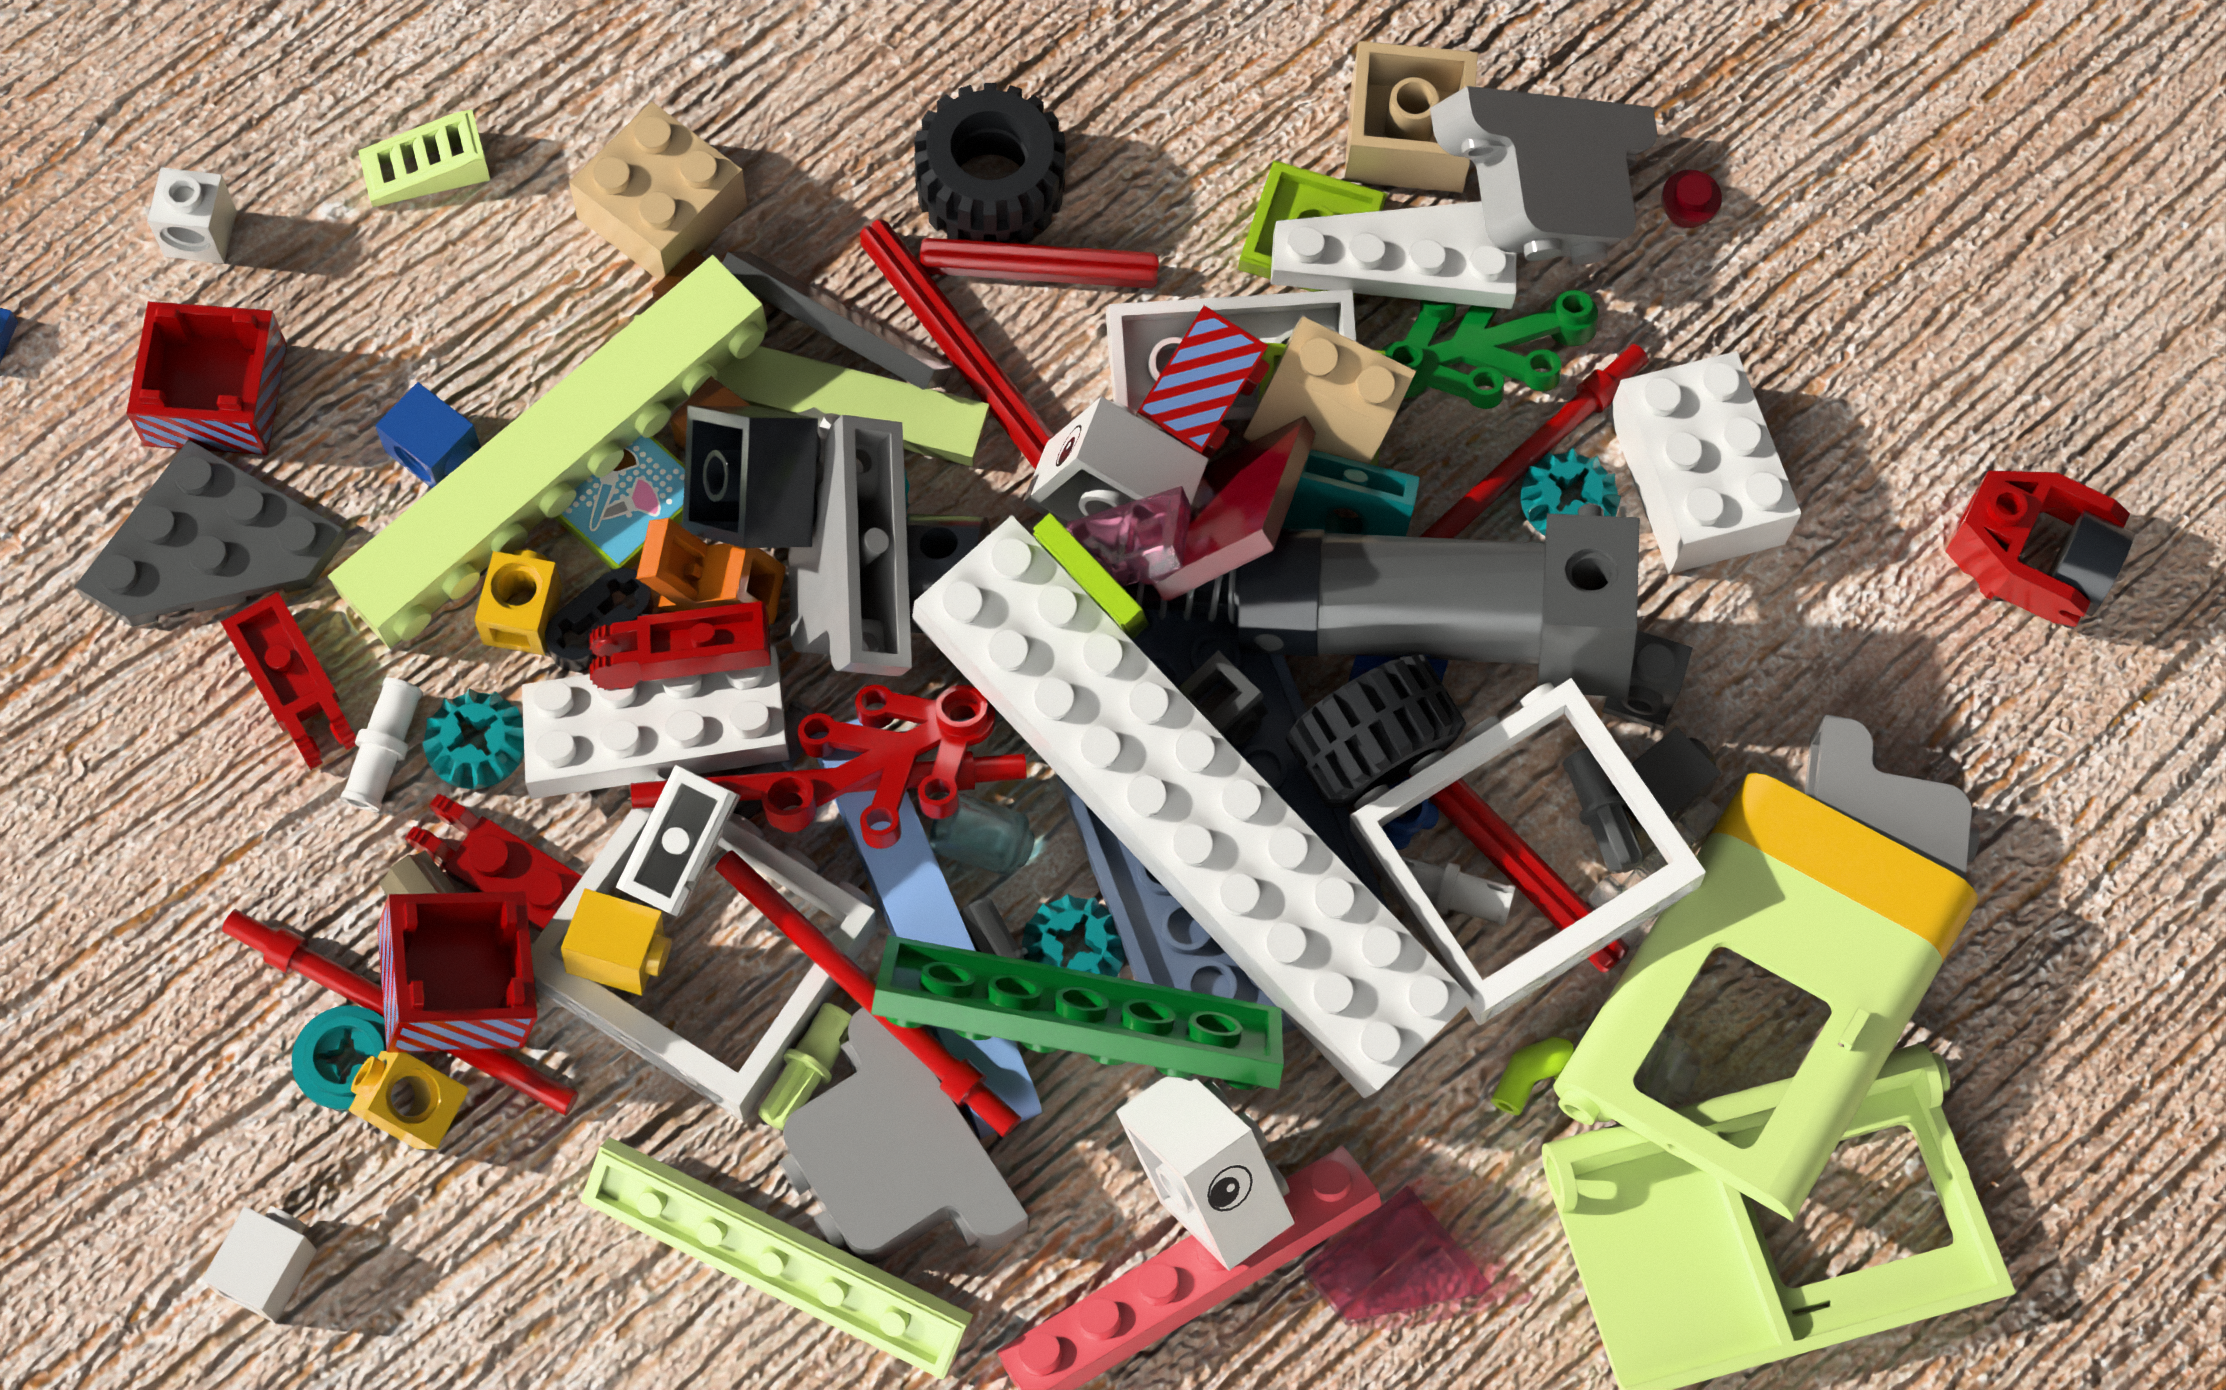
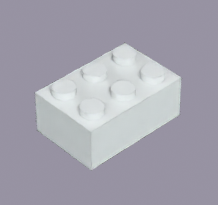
M1737 351L1620 381L1608 414L1669 574L1786 544L1801 516V511Z

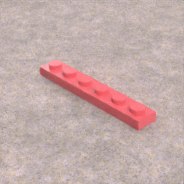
M1342 1145L1285 1179L1290 1192L1283 1199L1295 1224L1230 1271L1193 1235H1190L996 1350L1001 1364L1018 1390H1075L1381 1207L1379 1191Z

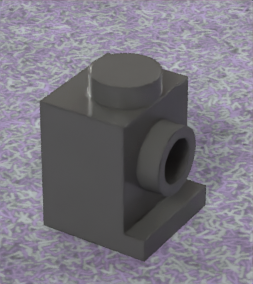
M1637 630L1628 697L1606 696L1602 712L1663 731L1667 717L1680 694L1693 647Z
M1219 651L1177 688L1232 746L1242 745L1253 737L1261 725L1262 718L1269 713L1262 701L1264 696L1261 691ZM1221 680L1223 684L1199 705L1197 701Z

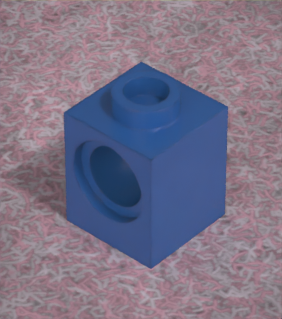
M419 382L375 425L385 453L431 488L435 487L481 448L474 424Z

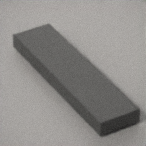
M727 252L722 262L751 293L920 389L940 388L946 385L954 369L953 366L751 252Z

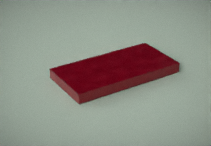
M1305 416L1206 465L1186 520L1174 529L1152 581L1153 586L1163 601L1167 599L1170 601L1274 550L1316 435L1315 430Z

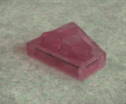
M1179 486L1069 521L1066 527L1122 587L1139 581L1144 584H1154L1167 579L1176 570L1183 568L1192 507L1183 486Z
M1408 1185L1307 1265L1303 1271L1305 1277L1346 1326L1376 1320L1381 1315L1396 1312L1405 1314L1424 1310L1434 1304L1467 1297L1469 1300L1481 1298L1492 1287L1490 1282Z

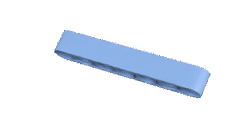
M856 718V719H854V720H851V721H849V722H846V723H849V724H855V725H861V726H863V725L859 722L858 718ZM820 732L818 734L812 735L811 738L821 739L824 738L828 733ZM836 749L831 755L817 758L821 769L836 768L864 753ZM876 791L845 793L835 798L836 806L891 936L976 951L907 791H905L898 812L902 828L901 837L896 844L885 849H876L866 844L860 826V816L872 804ZM881 821L872 825L871 828L883 830L889 827L891 823ZM929 1025L934 1037L960 1061L968 1058L987 1076L984 1083L1022 1117L1020 1122L1042 1114L1036 1090L1015 1041L991 1037L987 1040H971L959 1036L953 1029ZM966 1103L963 1105L979 1139L996 1133Z

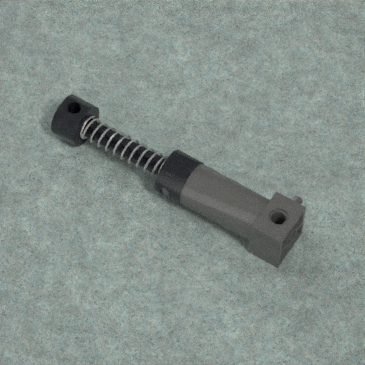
M1588 503L1581 506L1578 510V515L1547 513L1545 543L1325 533L1324 529L1282 528L1273 551L1170 601L1168 599L1163 601L1152 584L1161 562L1154 550L1149 551L1145 559H1135L1130 549H1125L1120 558H1110L1108 551L1105 548H1100L1094 557L1142 609L1158 610V616L1161 620L1165 618L1166 610L1183 611V618L1186 621L1190 619L1191 612H1208V619L1211 622L1215 620L1216 613H1228L1229 621L1231 623L1235 622V627H1238L1240 653L1316 657L1320 653L1399 658L1425 655L1427 659L1537 664V687L1551 682L1554 688L1572 678L1583 695L1628 697L1637 633L1640 518L1604 516L1603 508L1597 504ZM907 514L910 633H924L912 621L914 601L991 534L988 517Z

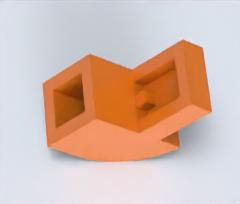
M664 518L649 520L636 579L660 594L657 608L666 613L762 601V603H766L769 625L775 623L786 566L760 548H742L726 543L708 545L672 519Z

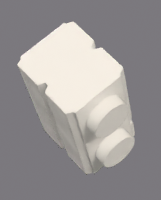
M675 765L616 888L676 917L683 916L724 832L723 826L726 821L730 820L741 795Z

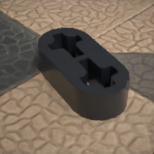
M624 567L605 573L551 618L547 624L545 637L549 653L555 664L564 670L573 672L590 669L593 659H597V655H593L592 650H590V634L592 629H597L598 626H604V624L612 625V623L637 620V616H642V614L652 615L654 604L651 588L636 579L638 571ZM619 590L627 596L635 591L636 606L628 609L623 604H620L613 609L612 594ZM569 630H572L577 635L583 634L587 630L585 636L588 645L581 650L574 644L565 648L566 643L563 635Z

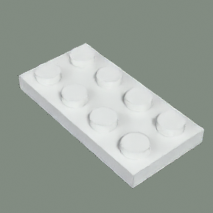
M776 646L770 647L771 666L643 682L641 679L632 688L626 689L614 688L613 690H604V688H597V685H592L590 674L522 684L525 782L530 798L536 799L631 783L653 781L656 775L668 779L675 765L695 774L789 760L780 663Z

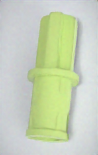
M830 1003L822 1004L811 1026L795 1049L790 1048L786 1050L784 1060L788 1065L758 1111L759 1117L767 1124L780 1131H784L788 1117L805 1105L818 1084H829L832 1079L829 1071L841 1053L840 1045L849 1040L848 1026L852 1018L849 1013Z

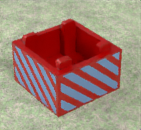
M148 301L126 412L144 446L181 449L189 439L208 451L268 455L287 350V343L273 310Z
M1203 305L1138 409L1136 417L1163 433L1170 435L1210 460L1229 434V430L1220 423L1239 392L1244 396H1250L1269 370V363L1261 359L1268 345Z
M526 892L389 894L377 926L387 1053L523 1048L538 1018Z

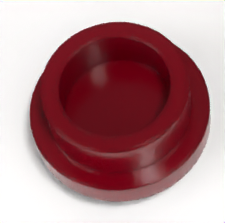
M1682 170L1673 174L1666 181L1661 194V202L1666 215L1674 224L1683 228H1696L1708 223L1717 215L1722 203V193L1717 182L1708 174L1698 170Z

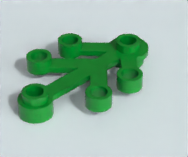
M1570 290L1562 293L1551 304L1549 310L1488 328L1498 308L1471 305L1453 339L1431 345L1441 323H1446L1455 316L1456 303L1443 302L1445 304L1435 305L1432 302L1437 301L1420 300V314L1405 341L1392 342L1384 346L1380 351H1385L1386 357L1416 371L1404 398L1417 396L1426 387H1430L1468 399L1477 408L1490 409L1499 405L1503 400V375L1523 381L1529 388L1536 391L1552 390L1560 382L1561 359L1556 353L1540 349L1529 353L1527 356H1523L1504 349L1549 335L1555 341L1566 346L1584 345L1590 342L1596 335L1598 308L1591 297L1585 292ZM1463 362L1479 368L1474 369L1467 375L1450 369L1447 366ZM1543 368L1549 370V372H1538L1535 369ZM1480 386H1490V387H1492L1493 389H1490V390H1482V389H1479L1478 387H1480Z

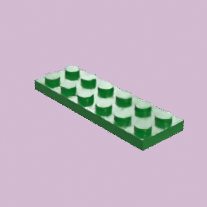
M891 935L887 936L871 1014L886 1017L889 1022L897 1026L918 1028L926 1024L953 1029L959 1036L971 1040H987L991 1037L1019 1041L1026 1048L1036 1052L1052 1053L1062 1049L1088 1054L1091 1059L1106 1065H1122L1126 1062L1154 1066L1161 1073L1178 1078L1190 1077L1193 1074L1222 1079L1226 1084L1242 1090H1255L1261 1086L1279 1089L1284 1067L1280 1007Z

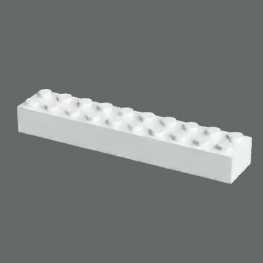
M1013 515L1007 518L914 601L912 621L1272 1002L1281 1008V1011L1364 1099L1380 1090L1473 999Z

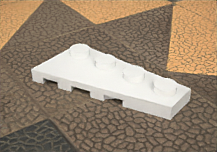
M1482 201L1276 221L1273 234L1270 284L1330 291L1352 289L1353 293L1512 309L1516 297L1517 253L1502 251L1491 242L1485 227Z

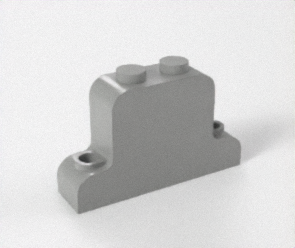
M1466 86L1430 108L1434 136L1441 148L1451 155L1471 159L1476 166L1486 231L1491 242L1500 250L1524 253L1525 259L1529 261H1541L1556 256L1571 257L1573 264L1584 265L1606 259L1608 257L1607 247L1631 236L1634 232L1636 215L1628 169L1637 165L1636 155L1651 148L1656 142L1657 127L1653 107Z
M841 415L831 425L825 441L824 477L821 485L814 492L817 501V516L813 526L812 547H789L791 641L794 650L797 652L830 655L832 665L836 671L899 677L912 668L902 422ZM856 458L863 465V473L856 472Z
M1825 714L1810 737L1804 794L1966 880L1967 862H1973L1977 853L1980 836L1979 825L1971 823L1972 808L1967 795L1961 789L1950 784L1878 771L1875 768L1877 750L1876 746H1873V740L1868 729L1857 720Z
M863 1007L859 1009L849 1022V1040L840 1045L844 1057L855 1074L800 1107L788 1117L783 1132L788 1155L778 1161L782 1172L797 1195L800 1196L809 1190L822 1210L820 1214L813 1218L827 1243L838 1249L845 1246L850 1255L873 1264L887 1259L945 1221L952 1222L968 1246L974 1243L981 1248L989 1250L1002 1248L1028 1231L1027 1213L952 1099L939 1088L941 1083L936 1075Z

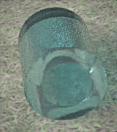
M958 792L959 807L956 812L947 818L933 820L930 832V846L933 853L1003 876L1011 874L1016 867H1023L1029 860L1034 847V832L1029 829V820L1025 814Z

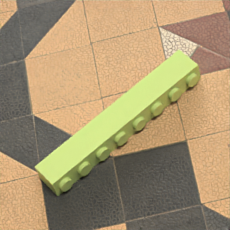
M714 255L709 257L330 573L328 577L341 598L389 649L400 640L408 641L416 637L427 627L433 612L450 598L456 600L463 597L477 584L480 573L490 564L493 551L513 554L515 550H519L526 542L529 531L546 517L554 518L560 515L573 503L576 497V491L574 490L593 474L595 477L601 478L613 471L621 462L624 456L623 450L641 435L644 438L655 435L669 421L671 411L689 396L691 397L710 376L717 379L718 372L735 357L742 359L750 355L760 345L764 338V333L768 330L763 304Z

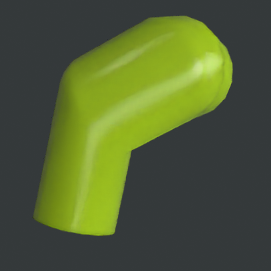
M1552 1036L1517 1049L1510 1058L1490 1100L1491 1103L1506 1113L1520 1115L1535 1082L1551 1076L1557 1080L1575 1051L1572 1042L1561 1037Z

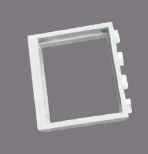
M1572 678L1554 688L1551 682L1535 688L1519 702L1522 709L1501 722L1497 716L1480 722L1464 736L1467 743L1446 756L1442 750L1425 756L1409 770L1411 778L1391 790L1386 784L1372 789L1355 803L1354 807L1357 811L1350 815L1351 833L1432 956L1473 998L1466 1007L1479 1026L1698 889L1706 873ZM1565 714L1668 865L1482 980L1381 827Z
M656 775L653 781H666L659 775ZM654 808L631 809L531 946L535 989L742 1122H745L785 1064L784 1054L786 1050L790 1048L795 1049L811 1026L822 1004L828 1002L839 985L814 963L737 1073L596 982L566 973L564 962L560 960L562 957L561 946L584 888L606 895L609 893L622 875ZM733 813L730 820L725 822L723 826L724 832L717 845L728 852L734 850L750 866L842 922L831 941L855 963L877 931L876 913L870 907L873 903L872 900L862 890L846 881H840L836 886L816 873L818 871L816 864L798 850L786 847L781 852L763 841L764 834L755 824L745 817Z

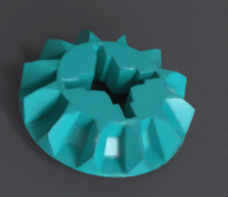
M1574 448L1566 453L1555 455L1548 451L1542 460L1533 467H1529L1520 493L1521 505L1526 518L1544 536L1546 534L1547 513L1578 515V510L1581 506L1593 503L1603 508L1604 516L1616 517L1621 499L1616 487L1615 473L1609 474L1600 465L1598 456L1588 458L1578 455ZM1578 480L1582 481L1583 489L1580 497L1585 503L1575 499L1570 505H1565L1563 510L1559 511L1562 490L1557 485L1567 489L1573 483H1577Z
M469 688L464 695L454 699L444 698L441 707L433 717H427L426 732L422 742L427 761L442 780L459 788L482 789L500 783L517 769L524 757L523 718L518 708L503 699L496 691L492 694L478 693ZM465 721L467 725L471 724L476 730H481L486 726L490 728L484 734L487 741L486 746L490 753L488 756L485 755L482 749L477 750L472 744L465 745L463 748L458 747L465 740L460 723Z
M1066 894L1063 898L1049 904L1042 903L1036 914L1026 923L1022 939V948L1026 947L1029 952L1024 956L1026 961L1062 967L1064 963V945L1055 940L1056 937L1058 938L1059 935L1070 937L1075 929L1078 930L1080 925L1084 924V932L1086 933L1085 944L1092 948L1093 952L1090 951L1088 954L1079 951L1074 959L1069 960L1066 968L1117 977L1124 964L1125 953L1122 948L1121 936L1115 930L1112 914L1108 912V909L1100 905L1095 897L1084 899Z
M339 1006L318 1014L305 1025L295 1041L291 1060L295 1081L302 1092L317 1106L321 1105L344 1113L350 1108L357 1095L351 1091V1086L363 1064L353 1065L350 1076H347L346 1083L344 1084L341 1078V1071L337 1065L328 1063L326 1060H320L342 1055L345 1045L349 1043V1034H351L354 1048L359 1056L367 1058L374 1056L377 1058L381 1051H387L384 1018L378 1013L360 1006Z

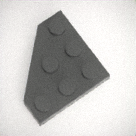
M188 439L74 587L82 598L134 627L157 622V616L194 608L195 612L198 613L247 602L246 596L282 588L285 593L311 588L345 543L347 537L340 526Z

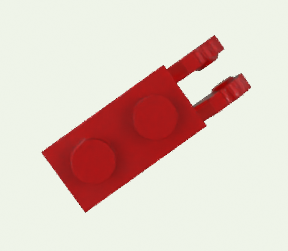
M279 592L221 621L223 628L283 732L288 730L310 770L323 764V761L320 758V749L313 737L307 735L301 722L321 711H324L329 719V727L337 742L343 745L346 751L356 746V736L337 704L340 702V699Z
M757 601L637 616V620L598 626L597 629H592L590 634V650H592L593 655H597V659H593V663L590 664V681H592V685H597V688H604V690H613L614 688L626 689L632 688L641 679L643 682L771 666L769 616L766 603Z
M441 794L435 796L429 808L432 809L441 821L448 825H453L458 830L467 834V837L456 852L433 833L417 826H413L405 837L407 843L418 852L426 850L435 863L444 867L449 877L474 892L525 891L529 926L539 932L544 930L582 878L580 874L483 815L479 819L464 806Z

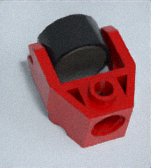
M1988 470L1969 499L1945 552L1965 574H1969L1977 581L1980 592L1985 598L1992 600L1994 596H1997L2052 623L2076 627L2081 617H2084L2085 614L2092 617L2101 606L2125 562L2135 534L2124 528L2130 513L2116 499L2058 472ZM2043 512L2072 525L2048 575L2023 564L2019 557L2038 514Z

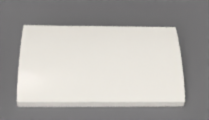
M1352 289L1108 304L1106 310L1113 402L1127 406L1135 415L1203 305L1265 343L1287 344L1302 316L1356 342ZM1258 385L1248 397L1239 392L1222 421L1250 420L1257 407Z

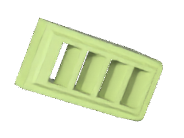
M472 109L450 114L358 151L372 208L491 180ZM463 146V153L456 156L452 155L451 148ZM439 151L441 161L430 165L427 154ZM415 157L418 170L407 174L404 159ZM392 162L396 179L384 183L380 165Z

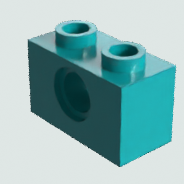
M1311 449L1282 528L1324 529L1325 533L1406 536L1415 506L1420 477ZM1338 508L1350 509L1358 517L1343 518L1333 510Z

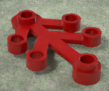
M874 684L866 686L855 697L857 717L863 726L834 721L831 716L824 713L810 714L802 719L798 725L801 749L810 757L823 758L831 755L836 749L864 754L812 780L796 772L777 774L766 782L761 793L763 808L768 822L784 832L793 833L803 830L810 824L816 815L818 807L881 775L872 804L860 816V826L866 844L876 849L889 848L898 842L902 834L898 812L916 759L939 746L932 775L925 777L918 786L920 808L925 815L934 819L947 818L956 812L959 807L956 781L967 748L983 742L994 730L996 723L994 706L977 688L970 685L952 686L944 690L937 700L893 693L883 685ZM874 703H881L885 705L883 708L878 710L866 709L869 705ZM894 718L921 724L905 733L881 729L891 724ZM963 718H968V719H970V720L962 721V722H958V721H957V720L963 719ZM816 732L828 733L821 739L809 738ZM936 792H945L949 794L946 798L941 800H932L929 798L930 795ZM792 805L799 806V807H797V808H795V809L783 810L784 808H786V807H788V806H792ZM885 821L891 823L889 827L883 830L871 828L877 822Z

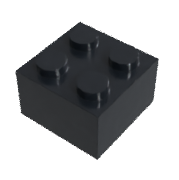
M687 405L682 527L693 535L742 548L812 547L813 526L817 516V501L814 496L816 464L821 455V440L817 432L818 418L756 406Z

